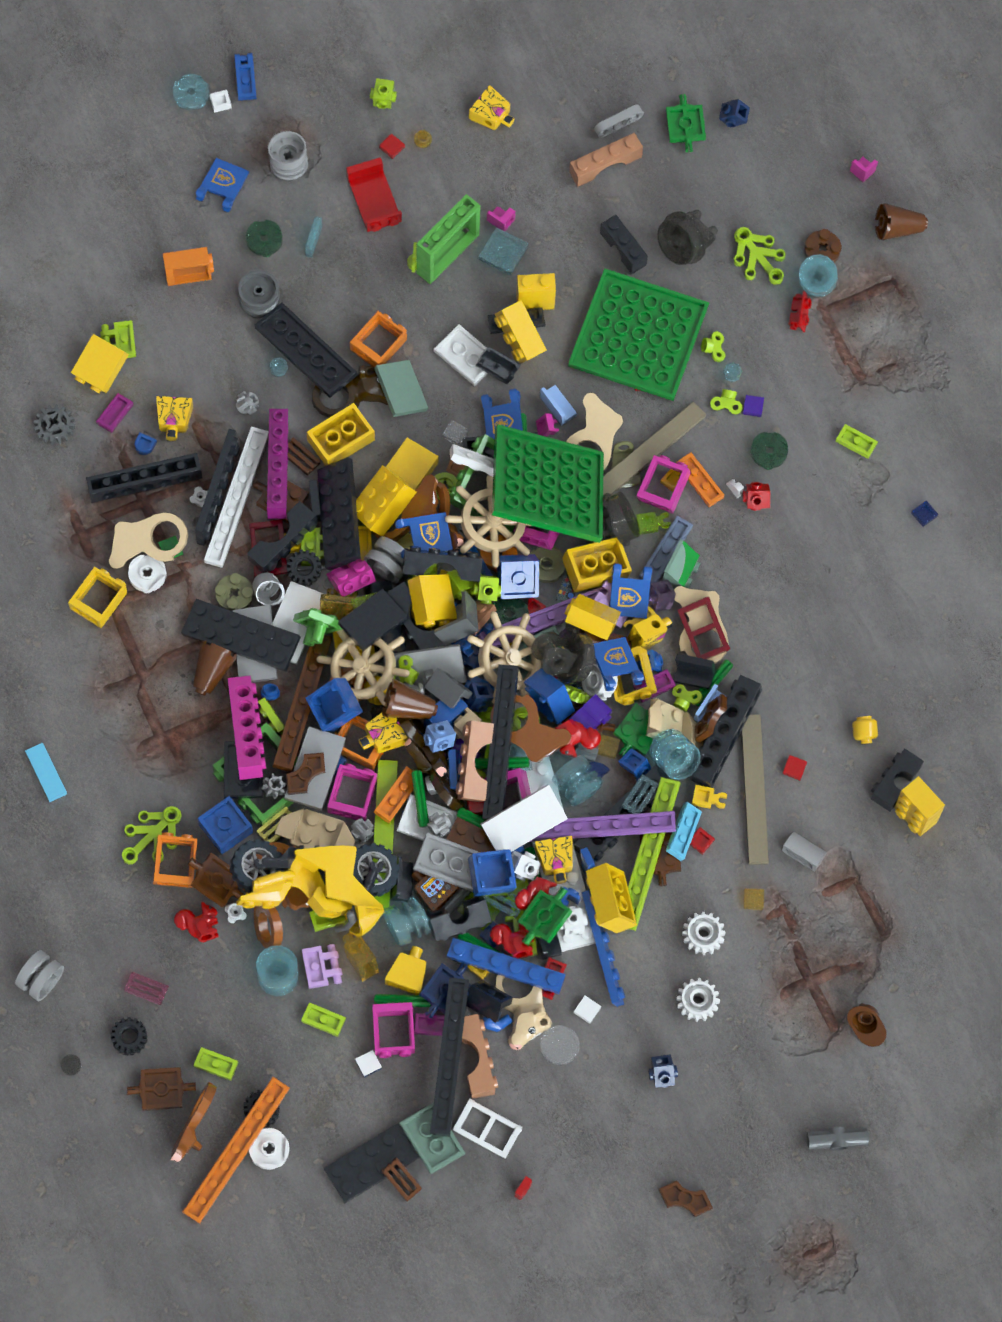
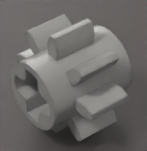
M243 391L238 395V399H236V407L242 414L249 413L251 415L259 407L258 397L252 392L246 393Z
M272 773L270 779L264 778L263 782L265 785L262 786L261 790H265L266 797L273 796L276 799L278 794H284L285 791L282 788L287 783H283L282 776L277 777Z
M436 812L430 816V822L427 825L433 835L439 834L443 837L449 833L450 829L448 827L451 826V822L444 813L439 815Z
M360 818L351 825V834L357 842L360 839L362 842H366L374 835L372 832L374 825L369 819L364 821Z

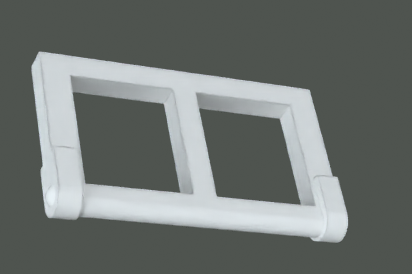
M469 1099L453 1131L506 1159L523 1127ZM472 1107L491 1116L480 1138L461 1129ZM495 1120L514 1129L503 1151L484 1141Z

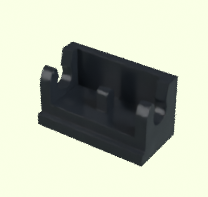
M488 346L483 350L475 366L503 383L508 384L514 378L513 375L519 369L520 364Z

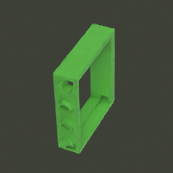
M467 194L416 244L417 274L429 284L479 236L480 205ZM465 228L469 230L467 233L463 232Z
M486 434L479 438L477 437L472 444V451L482 454L485 446L494 450L495 439ZM466 465L456 477L458 480L456 486H453L449 491L450 504L460 510L463 509L467 501L457 493L456 487L462 486L465 489L474 471ZM472 507L470 516H482ZM515 525L504 526L512 532Z
M266 722L261 726L262 737L264 736L278 750L281 738ZM296 756V759H295V762H294V765H293V769L295 768V765H296V762H297V759H298L297 756ZM223 757L213 765V775L218 782L223 781L224 783ZM242 798L237 801L244 811L247 809L251 813L250 818L252 821H255L256 824L259 823L261 826L282 809L288 808L294 803L282 798L263 814L249 798Z

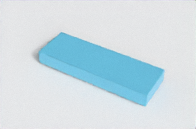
M40 743L25 750L49 802L67 795V791L44 744Z
M689 802L683 803L676 821V832H672L666 848V852L680 861L685 859L702 811Z

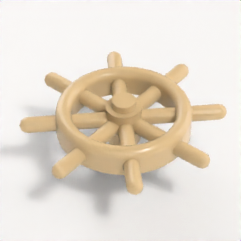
M487 475V489L480 490L473 495L462 486L456 487L457 493L467 502L462 509L461 516L448 515L445 517V521L447 523H461L463 533L468 539L460 548L462 554H465L474 545L483 551L491 552L492 565L498 567L500 564L499 552L506 551L513 546L525 556L530 554V550L519 539L524 533L525 526L531 525L492 516L493 477ZM488 499V510L479 501ZM472 507L482 516H470ZM472 524H483V526L476 532ZM504 525H516L514 534ZM497 530H498L507 540L498 542V532H497ZM488 531H490V541L482 538Z
M493 611L490 617L495 630L487 634L483 640L473 635H469L467 640L480 647L478 653L479 667L470 670L468 676L474 678L483 674L485 679L495 687L494 699L492 700L494 704L497 675L493 669L498 668V664L515 665L529 671L524 679L520 670L518 672L517 691L519 690L521 696L525 697L528 692L525 691L524 681L542 668L541 650L552 646L553 641L547 639L538 643L536 638L526 630L530 619L528 613L523 614L519 627L513 625L502 627L497 612ZM505 634L515 636L511 647ZM497 638H499L503 650L492 645ZM522 640L527 645V648L518 651ZM490 653L497 656L493 659V662H490ZM531 655V664L522 660V658Z
M343 629L337 631L343 642L337 647L332 657L318 656L317 662L330 665L332 679L346 678L349 681L356 676L354 688L351 689L357 701L377 696L382 705L387 706L385 705L386 702H384L385 694L383 691L392 682L394 675L408 677L410 674L406 669L396 668V660L393 653L395 648L404 643V637L400 636L389 644L379 639L373 644L380 648L378 652L370 656L371 645L362 652L361 656L356 649V643ZM348 652H350L354 661L344 659ZM385 656V666L374 664ZM341 667L353 668L343 676L341 675ZM378 673H383L381 678L376 681L374 675L378 676ZM364 678L367 679L371 687L361 689Z

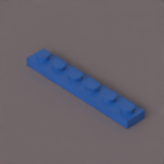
M584 891L582 896L612 1004L618 1007L624 1005L623 998H625V993L618 983L620 975L617 968H614L613 961H615L613 951L609 950L608 947L610 942L609 935L595 920L596 912L590 900L592 896L591 891Z
M456 938L452 939L447 954L449 959L556 994H560L566 974Z

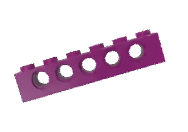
M269 409L268 519H287L288 409Z

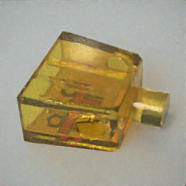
M351 933L344 935L342 940L345 943L343 946L346 956L361 981L364 982L379 973L376 957L362 936L355 938Z

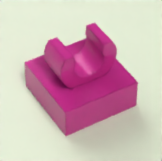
M545 413L536 420L538 435L548 437L550 434L554 435L559 431V429L554 428L557 420L552 418V414Z

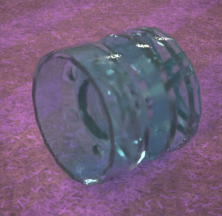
M821 254L806 258L799 269V280L803 291L813 297H824L830 294L835 289L838 281L837 267L834 261ZM817 273H819L820 276H823L821 277V281L813 279L816 277Z
M669 729L659 733L653 739L650 746L652 761L672 779L680 780L689 777L696 771L700 763L701 755L699 749L678 730Z
M584 755L577 756L567 762L552 777V782L560 791L567 789L564 797L569 799L571 806L579 805L591 798L604 783L601 777H597V771L589 772L591 764Z
M414 896L408 898L410 907L405 900L401 902L403 909L401 912L395 905L384 909L385 921L399 947L412 942L411 932L418 939L421 938L420 928L425 935L431 933L427 915Z
M280 945L271 946L264 949L258 956L256 962L258 983L267 994L282 996L290 993L296 987L299 980L298 964L291 950Z

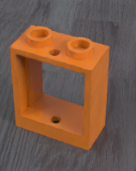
M207 247L163 253L168 286L212 280L211 273L214 272L212 253L208 254Z
M377 311L350 341V350L374 368L376 365L386 364L406 342V329L402 325L394 323L389 315ZM378 325H381L398 338L382 356L363 344L365 339Z
M357 715L341 726V730L339 733H335V735L346 737L352 725L365 730V725L370 721ZM343 747L341 755L374 771L383 753H377L374 748L369 758L366 759Z
M163 832L162 835L157 837L153 884L192 888L190 885L194 880V868L190 865L188 877L159 874L162 843L191 846L190 859L192 857L196 859L197 839L193 838V835L182 834L181 837H176L173 833Z

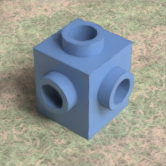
M448 720L432 723L426 727L424 742L432 752L446 750L454 746L456 733Z

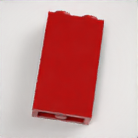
M381 157L346 167V177L367 232L379 231L383 227L395 226L402 222L401 210L398 211L383 171Z

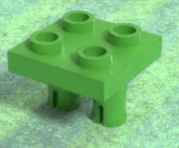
M310 608L309 610L296 613L293 621L307 627L303 644L312 647L315 644H322L324 634L342 630L338 625V617L324 615L321 613V610Z

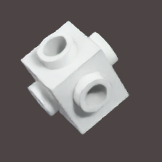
M513 851L511 856L515 877L523 881L526 878L534 880L535 876L539 873L541 862L535 860L536 856L525 851L524 854Z
M575 906L568 907L573 912L560 930L563 929L564 936H578L584 933L585 925H588L586 913L582 914L581 908H576Z

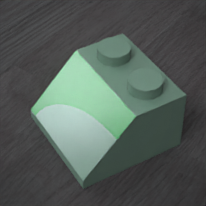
M681 539L663 575L662 585L672 590L678 586L689 589L693 581L691 576L693 572H698L701 565L699 563L700 555Z

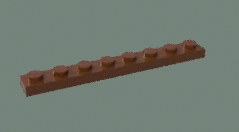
M324 635L322 644L309 646L273 763L274 768L292 772L311 709L306 697L316 691L324 664L317 662V657H327L332 640L330 636Z

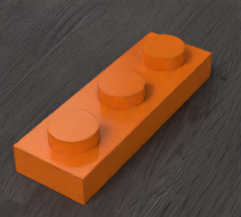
M692 452L677 461L688 466L687 468L690 470L688 481L708 507L724 498V493Z
M407 766L373 812L388 824L414 790L412 781L413 770Z

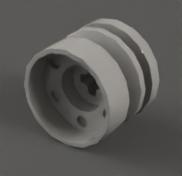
M283 131L274 135L268 144L272 172L278 178L284 180H295L301 177L308 167L305 140L301 135L292 131Z

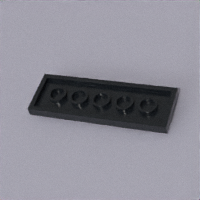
M280 303L254 324L255 329L329 398L357 376L355 369L283 303Z
M228 429L195 528L196 540L199 545L205 546L206 540H210L212 534L210 527L212 523L215 524L218 515L216 509L217 506L220 507L222 504L223 496L221 494L223 489H227L229 482L227 476L228 473H232L234 468L233 458L239 453L240 445H238L239 438H237L236 430Z
M349 457L317 469L325 568L329 571L361 559L353 461Z
M199 599L195 600L181 632L182 635L201 642L205 640L207 641L206 644H216L234 654L285 672L301 638L298 634Z
M397 1123L324 1168V1171L343 1202L347 1203L386 1179L381 1170L391 1163L394 1158H398L403 1166L406 1167L420 1157L400 1124ZM397 1164L393 1166L397 1171L401 1170ZM391 1170L388 1171L390 1175L394 1174Z

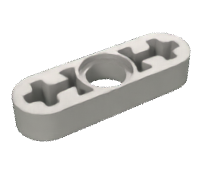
M638 104L633 105L601 121L594 127V131L599 138L605 137L639 120L644 115V112Z

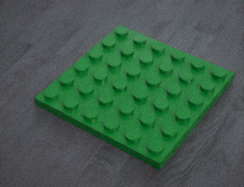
M604 268L570 357L568 367L674 401L709 307V302Z
M497 424L494 440L492 516L600 543L603 539L604 452Z

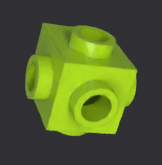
M376 78L375 88H371L370 92L373 106L380 109H391L392 102H396L397 91H394V81Z
M481 575L480 582L474 583L473 595H476V599L480 600V603L492 604V601H497V597L501 596V585H499V578L497 576Z

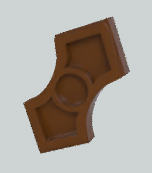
M720 694L707 704L704 716L695 725V740L701 743L713 734L716 722L727 710V697Z
M324 752L304 754V760L300 768L286 774L288 795L308 793V786L312 779L317 775L325 773Z
M677 1180L659 1189L667 1208L673 1206L683 1207L689 1210L694 1218L713 1209L704 1190H687Z

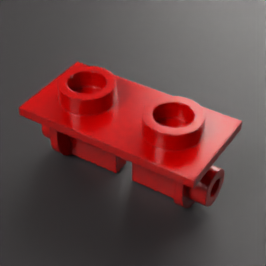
M803 291V294H795L793 297L791 310L797 311V313H790L789 326L792 330H797V327H800L805 332L806 325L809 324L808 311L811 308L812 302L805 291Z

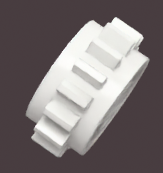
M593 659L582 673V687L591 698L596 694L601 700H607V697H611L617 687L618 677H613L616 681L614 690L606 691L596 660Z
M702 912V915L694 913V918L689 917L687 920L689 924L684 923L683 928L685 931L682 932V936L686 937L684 944L688 943V949H694L695 954L698 952H702L703 955L706 952L713 954L714 948L719 950V943L724 942L722 936H725V931L721 930L724 924H719V917H712L713 913L705 915V912ZM706 930L709 935L702 937L699 935V931Z
M698 978V981L690 979L689 984L683 983L684 989L679 988L678 993L682 996H677L676 1001L681 1002L677 1005V1008H682L681 1014H686L688 1020L694 1018L698 1022L702 1018L703 1021H706L707 1016L713 1017L712 1010H718L715 1004L720 1003V999L716 998L719 992L714 991V984L711 986L708 984L709 980L703 982L701 978ZM699 996L703 999V1002L697 1004L693 1001V998Z

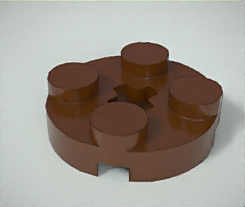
M822 229L808 236L804 251L806 258L812 264L830 266L838 260L842 246L835 234L828 229ZM820 245L826 246L827 251H820Z

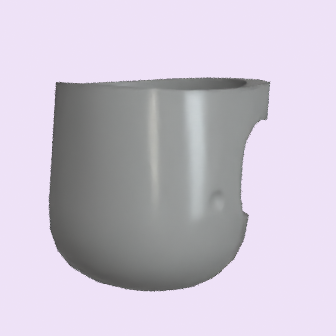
M265 572L254 578L252 583L253 592L261 604L277 605L281 603L285 590L275 575ZM280 586L281 593L279 597L271 601L270 598L278 592Z

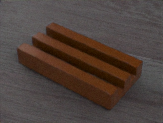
M294 437L288 443V450H291L310 468L307 469L289 452L288 459L308 476L321 461ZM293 445L296 448H298L304 455H306L311 461H313L314 464L311 463L305 456H303L297 449H295Z
M394 1158L391 1163L381 1170L406 1202L422 1189L398 1158ZM397 1164V1166L407 1176L411 1183L416 1187L415 1190H412V1188L407 1184V1182L403 1179V1177L398 1173V1171L393 1166ZM389 1170L394 1173L410 1193L408 1196L388 1173Z

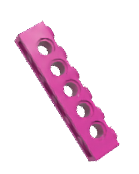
M251 675L228 678L239 778L244 780L263 777L262 769H266L265 757L261 758L260 755L264 754L263 742H259V739H262L261 727H257V724H260L259 712L255 713V709H259L257 697L253 698V695L257 694L256 683L251 682Z

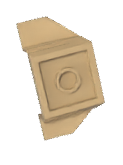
M659 698L651 699L646 736L673 748L693 746L699 749L700 746H703V741L699 743L695 740V725L697 723L689 712L684 713L683 710L659 700Z
M301 809L281 817L275 835L290 839V844L295 845L297 848L300 845H304V848H314L315 846H354L355 839L344 821L308 809Z

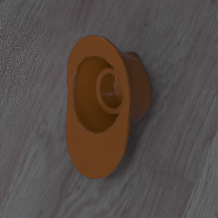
M861 1003L859 1006L849 1010L847 1021L863 1044L875 1047L884 1043L887 1031L875 1007Z

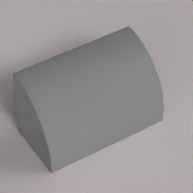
M796 832L790 835L782 848V852L814 872L827 854L826 851Z

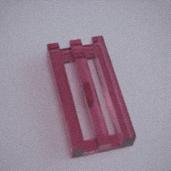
M132 972L124 991L162 1005L169 986ZM135 978L163 990L162 992L134 982L133 979ZM130 986H134V987L139 988V989H141V990H144V991H147V992L152 993V994H154V995H157V996H159V999L156 998V997H153V996H151V995H148V994H146V993H143V992H140V991H138V990H135V989H133V988H130Z

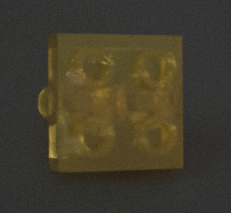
M328 588L327 594H321L320 597L321 613L324 615H334L338 617V620H341L359 606V598H357L358 593L356 591L352 593V596L349 594L345 597L338 596L339 593L335 588L332 594V588Z

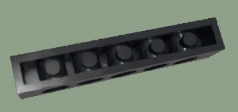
M193 453L86 477L91 503L202 479V471L198 454Z
M742 675L739 676L738 680H734L731 686L732 692L729 696H726L727 710L716 722L713 734L706 738L704 746H700L698 749L696 762H692L689 767L688 773L691 781L713 788L762 692L761 683ZM740 695L746 696L743 701L736 700ZM731 712L738 713L733 718L728 716V714ZM721 729H729L726 734L719 733ZM714 745L721 746L717 751L711 750V747ZM705 762L712 763V765L707 768L702 766Z
M655 765L603 816L620 815L624 812L628 814L644 813L649 808H652L656 792L651 793L647 788L653 786L657 789L661 777L671 778L658 765ZM639 799L642 800L644 804L641 806H637L634 804L633 801ZM621 835L580 838L575 842L574 849L580 854L581 849L588 848L593 860L598 862L605 855L604 851L608 847L612 849L618 843V838ZM600 839L603 841V844L595 845L593 840Z

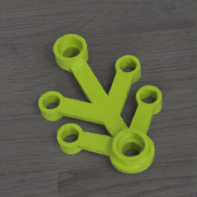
M746 227L737 229L734 239L738 243L737 255L734 257V264L738 267L743 266L745 262V257L743 256L745 246L750 250L748 268L744 274L747 280L755 278L757 259L769 274L770 283L774 285L782 283L784 278L783 271L773 268L764 257H774L779 262L785 259V251L783 249H768L773 247L774 237L771 235L752 234ZM744 235L746 239L740 238V236ZM753 242L763 243L767 248L757 247ZM781 253L783 256L778 257L777 254ZM740 258L742 262H737L736 259ZM752 272L753 275L749 276L747 275V273ZM776 276L779 280H774L773 277Z
M174 806L165 808L163 812L141 811L138 814V819L142 824H146L150 820L161 821L157 825L134 826L132 824L125 826L124 831L127 837H134L136 834L147 835L134 848L128 847L123 850V861L126 864H134L138 860V854L154 840L152 859L155 862L158 835H162V831L168 826V833H173L176 836V824L181 820V811ZM145 814L148 816V818L146 820H142L141 816ZM174 814L175 818L169 819L168 816ZM133 828L134 832L128 833L127 830ZM166 844L169 849H175L178 846ZM161 849V855H162V857H161V859H160V863L164 860V854H163V852H162V849ZM132 854L134 858L132 860H128L127 856Z

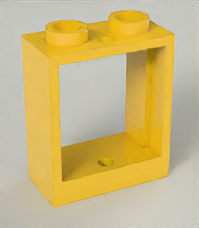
M94 566L69 600V608L99 628H102L127 594L126 584L119 578H112L105 569H98ZM97 580L118 592L102 614L81 602Z
M641 646L632 648L631 652L635 661H641L647 687L625 694L620 675L617 676L618 682L614 691L615 701L625 706L633 704L635 700L640 698H650L651 694L657 693L647 650Z

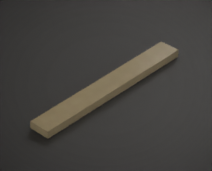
M694 402L691 403L604 475L603 502L648 466L654 455L660 456L706 417V413Z
M750 715L742 729L749 865L768 864L761 715Z

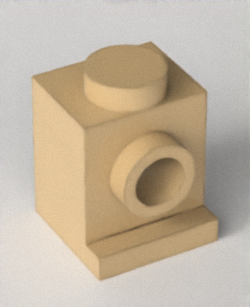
M468 707L465 709V715L459 716L454 722L456 738H461L463 741L462 730L466 722L471 720L481 722V719Z

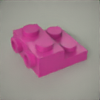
M362 559L333 569L326 574L329 582L342 598L376 581L371 567Z

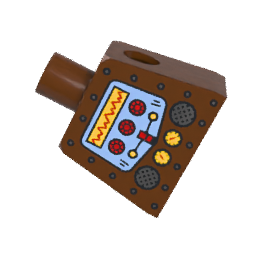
M418 871L411 875L418 883L414 887V893L429 913L441 909L459 889L458 886Z

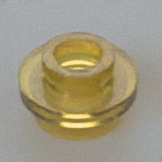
M420 130L414 136V143L420 148H426L432 143V136L428 131Z

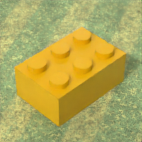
M522 300L494 314L496 316L494 318L495 323L499 328H502L504 332L503 338L508 345L510 344L513 350L511 351L512 356L519 364L546 351Z
M352 403L307 431V441L324 465L327 466L351 456L375 441V431L356 405Z
M382 465L356 499L357 518L371 531L384 536L417 491L395 472Z
M620 537L567 549L562 557L574 593L602 586L605 581L612 583L613 564L622 565L620 578H628L632 572Z
M918 776L901 790L895 805V812L900 819H905L913 833L922 836L938 822L945 804Z
M608 863L587 870L586 883L591 891L592 896L590 900L595 908L596 914L594 917L597 924L614 933L637 926L624 871Z

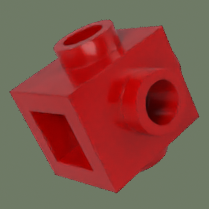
M760 482L746 484V491L742 492V500L746 502L747 509L758 511L761 508H770L769 484H762Z

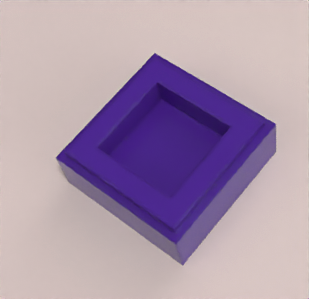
M746 395L743 414L761 417L764 397Z

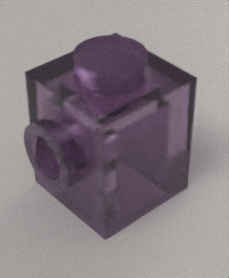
M669 580L651 583L648 604L651 605L654 612L672 608L676 593Z

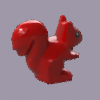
M573 719L567 720L555 727V729H566L571 734L570 743L560 747V753L563 755L577 758L574 745L580 742L584 748L594 749L601 742V735L596 729L592 727L586 729L583 724Z
M536 876L526 889L523 888L517 893L515 905L520 910L525 911L540 890L549 894V889L556 887L557 883Z
M201 902L202 914L196 917L189 909H182L177 912L174 917L176 927L181 930L187 929L189 934L198 938L200 942H206L219 937L217 929L212 928L213 925L218 924V919L215 917L218 911L214 907Z
M503 923L497 924L491 929L490 937L492 941L498 945L502 944L504 949L512 954L514 958L520 959L533 955V947L527 946L522 942L528 933L527 929L519 924V931L512 932L510 927Z

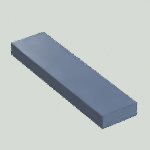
M676 516L645 565L652 568L650 585L654 587L664 574L680 539L684 541L693 528V524L679 516ZM643 570L639 575L641 580H643Z

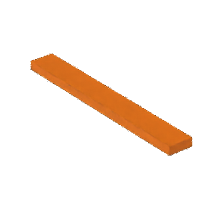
M272 1077L183 1210L184 1214L199 1224L201 1223L290 1087Z

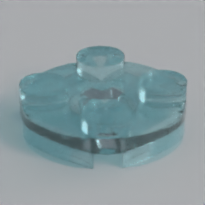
M186 74L181 77L182 79L174 83L173 96L178 107L194 110L205 106L210 92L208 83L201 76ZM190 89H193V91L196 93L193 95H189L186 92H189Z

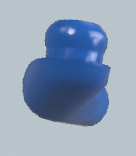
M508 1014L496 1023L490 1018L483 1017L485 1028L495 1032L501 1031L513 1022Z

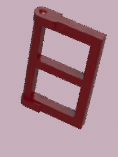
M283 520L250 523L251 547L253 548L256 545L255 530L278 527L279 540L284 537ZM287 557L281 558V568H275L271 572L268 571V573L273 575L288 574ZM253 565L255 578L262 572L259 571V569Z
M705 597L678 609L696 657L709 659L730 650L710 597ZM707 605L713 623L691 631L685 613ZM716 628L723 646L701 655L694 637Z

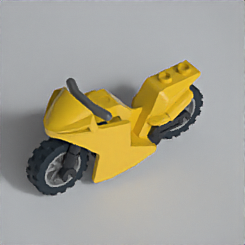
M255 839L240 845L231 858L230 873L233 875L232 879L238 883L237 886L239 888H243L247 892L246 895L241 896L237 900V905H243V908L262 906L264 909H271L274 906H278L284 900L291 886L297 887L309 898L307 903L318 916L336 918L343 915L345 917V923L334 926L335 932L349 930L352 935L357 937L369 932L384 913L383 904L379 903L374 897H380L390 891L399 878L398 871L400 870L399 864L396 862V856L391 854L392 851L385 849V846L381 844L378 846L376 843L364 844L357 849L355 846L344 845L315 846L314 848H304V845H300L298 848L289 847L282 855L281 852L277 851L276 846L269 844L270 842ZM252 854L254 862L246 859V857ZM256 854L262 855L263 858L257 859ZM367 858L369 866L361 861ZM372 858L377 859V863H374V861H372ZM243 863L250 865V867L245 870ZM359 866L364 868L362 873H360ZM378 873H386L384 880Z

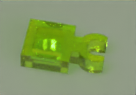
M655 512L637 514L636 520L639 535L658 532L659 526L669 528L671 522L663 521L664 518H669V513L664 512L657 517Z

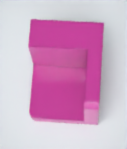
M865 157L858 161L854 159L850 172L864 182L876 171L878 161L874 160L870 163Z
M496 207L493 212L490 210L487 212L486 221L502 232H505L515 220V211L510 207L507 211Z

